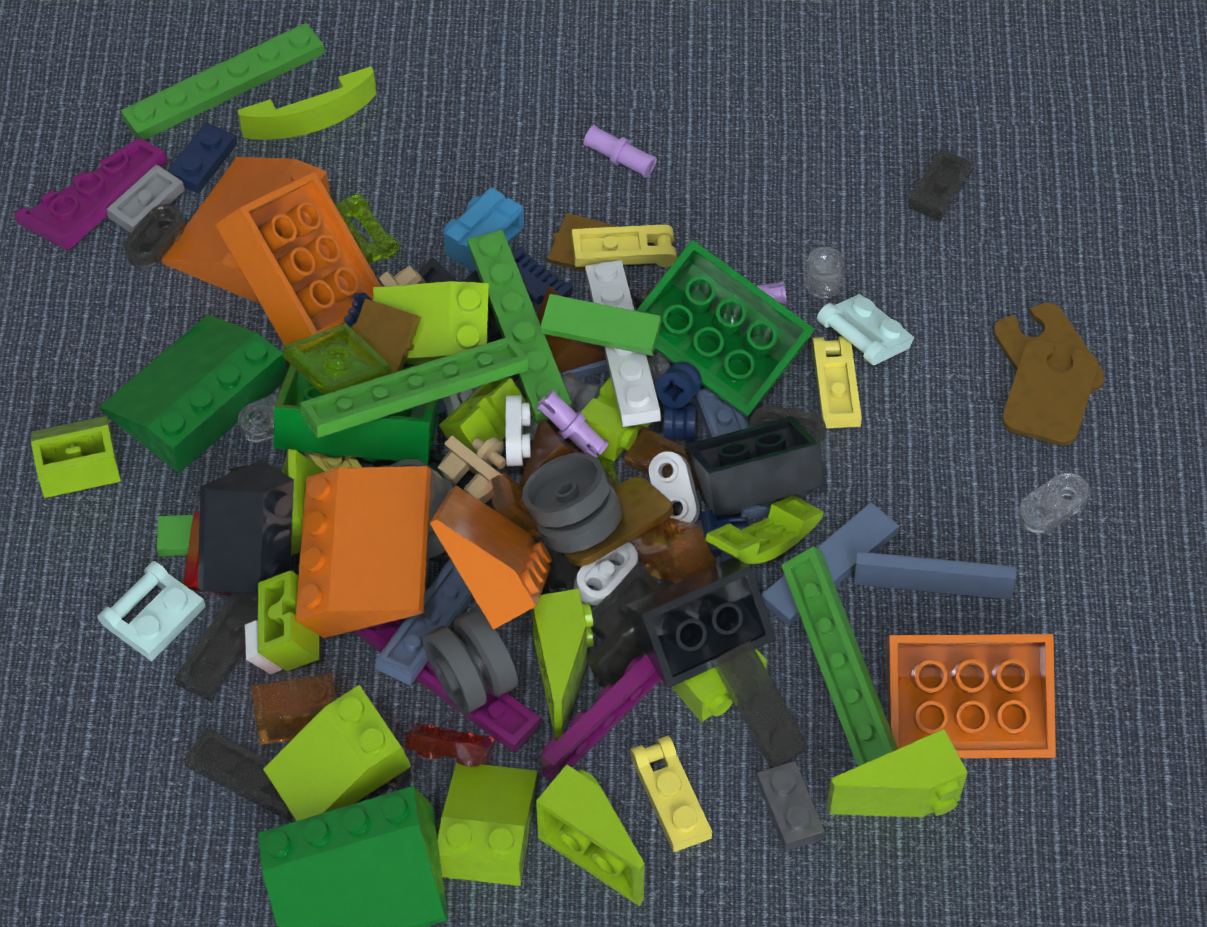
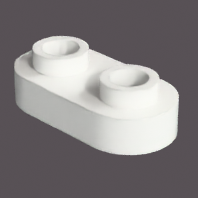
M522 395L506 396L507 466H523V458H531L530 434H523V426L531 425L530 403H522Z
M662 452L656 455L650 463V481L654 487L671 501L672 506L677 501H680L683 505V511L680 515L675 516L672 514L664 523L672 528L685 529L692 526L700 514V505L690 466L683 456L674 452ZM671 464L673 474L669 478H664L662 469L665 465Z
M630 542L597 561L580 568L574 581V589L579 588L582 602L589 603L590 605L606 603L631 575L637 563L638 554ZM610 560L618 561L620 565H614ZM588 586H595L599 591L592 590Z

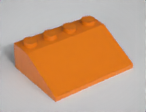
M236 157L162 258V264L258 303L256 295L215 224L239 207L316 171L330 195L327 171L297 159Z
M316 171L239 207L215 224L290 356L340 329V325L346 323L344 317L350 316L348 310L353 308L352 303L355 301V293L364 292L373 300V287H382Z
M428 466L336 468L306 477L295 615L297 622L322 638H327L423 614L431 469Z
M455 486L451 488L432 518L430 525L494 630L536 607L551 569L549 563L552 562V558L545 545L541 541L536 543L530 533L460 487Z
M1053 634L889 635L885 637L888 722L898 749L945 729L960 758H1056Z

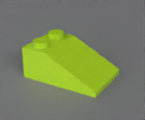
M448 281L373 287V301L421 317L412 341L414 347L408 352L404 364L421 365L487 344L489 283Z
M579 588L540 595L536 607L531 609L533 640L554 738H560L566 732L586 670L587 648L594 647L591 627H593L591 607L589 603L582 604Z
M358 685L325 706L263 770L295 820L298 821L355 804L410 768L411 764L391 730L361 686Z
M942 729L831 778L826 808L829 814L924 817L933 812L936 816L943 815L958 805L957 802L960 801L968 772L945 729Z
M456 762L441 817L437 840L442 877L521 886L538 778L537 770Z
M566 764L536 800L538 839L640 906L644 901L645 863L603 789L599 786L598 781L590 773L584 770L578 772Z

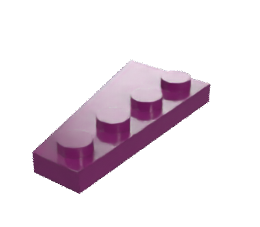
M137 138L101 160V167L97 170L87 173L81 172L71 178L72 185L57 194L51 190L40 197L42 203L29 211L23 207L13 214L19 225L69 251L108 215L106 209L156 164L162 167L168 161L164 150L141 138Z

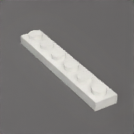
M622 260L585 266L586 278L593 303L634 310ZM603 346L622 427L661 421L660 407L646 354Z

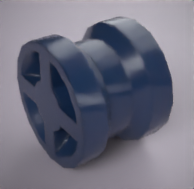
M683 361L676 362L658 378L655 391L660 401L666 406L681 408L699 392L702 386V377L697 368L692 364ZM673 384H676L679 388H681V391L676 389L673 386Z
M665 405L663 442L683 439L686 443H693L695 434V405H687L685 408H671Z

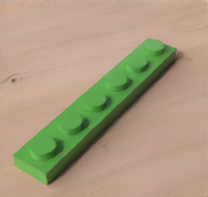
M304 23L122 109V119L136 139H148L325 54L324 44L310 26Z
M503 229L468 238V250L481 283H489L488 302L502 338L511 336L529 359L528 371L519 373L517 376L526 400L530 403V410L535 423L543 419L549 420L548 417L536 408V405L544 396L547 398V393L552 389L572 408L571 400L544 334H541L540 322Z
M509 336L300 402V414L315 436L319 438L528 371L529 359L513 338Z
M813 546L781 566L858 767L895 751L898 747L821 549Z

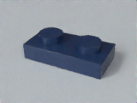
M205 122L168 169V172L183 181L184 188L199 194L236 147V135Z

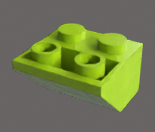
M108 416L31 432L34 462L44 498L121 482Z

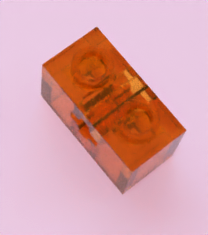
M669 517L664 522L632 540L647 574L665 581L677 583L717 565L699 525Z
M333 673L252 685L255 722L260 745L292 740L325 706L335 701L337 696Z

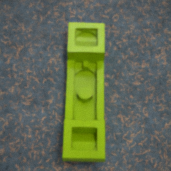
M372 66L338 77L339 89L275 109L272 100L269 99L237 110L243 138L255 140L292 138L320 131L345 120L362 109L375 97L376 85Z
M791 495L773 503L768 518L742 530L731 524H726L707 533L705 541L744 563L760 564L782 555L799 543L819 523L824 511Z

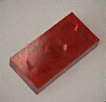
M416 723L407 733L405 748L416 750V754L423 758L438 759L442 755L456 758V762L460 765L477 767L481 763L486 764L493 755L496 738Z

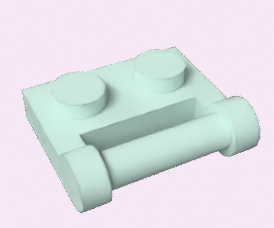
M861 294L836 305L828 303L817 315L818 322L826 328L831 326L862 351L864 359L872 365H876L909 349L914 339V336L907 332L899 322L888 317L871 300L863 297Z
M152 561L144 569L145 575L111 608L105 607L97 615L105 628L151 662L206 607L202 597L168 574L165 568L156 561ZM156 585L162 589L129 624L122 620Z

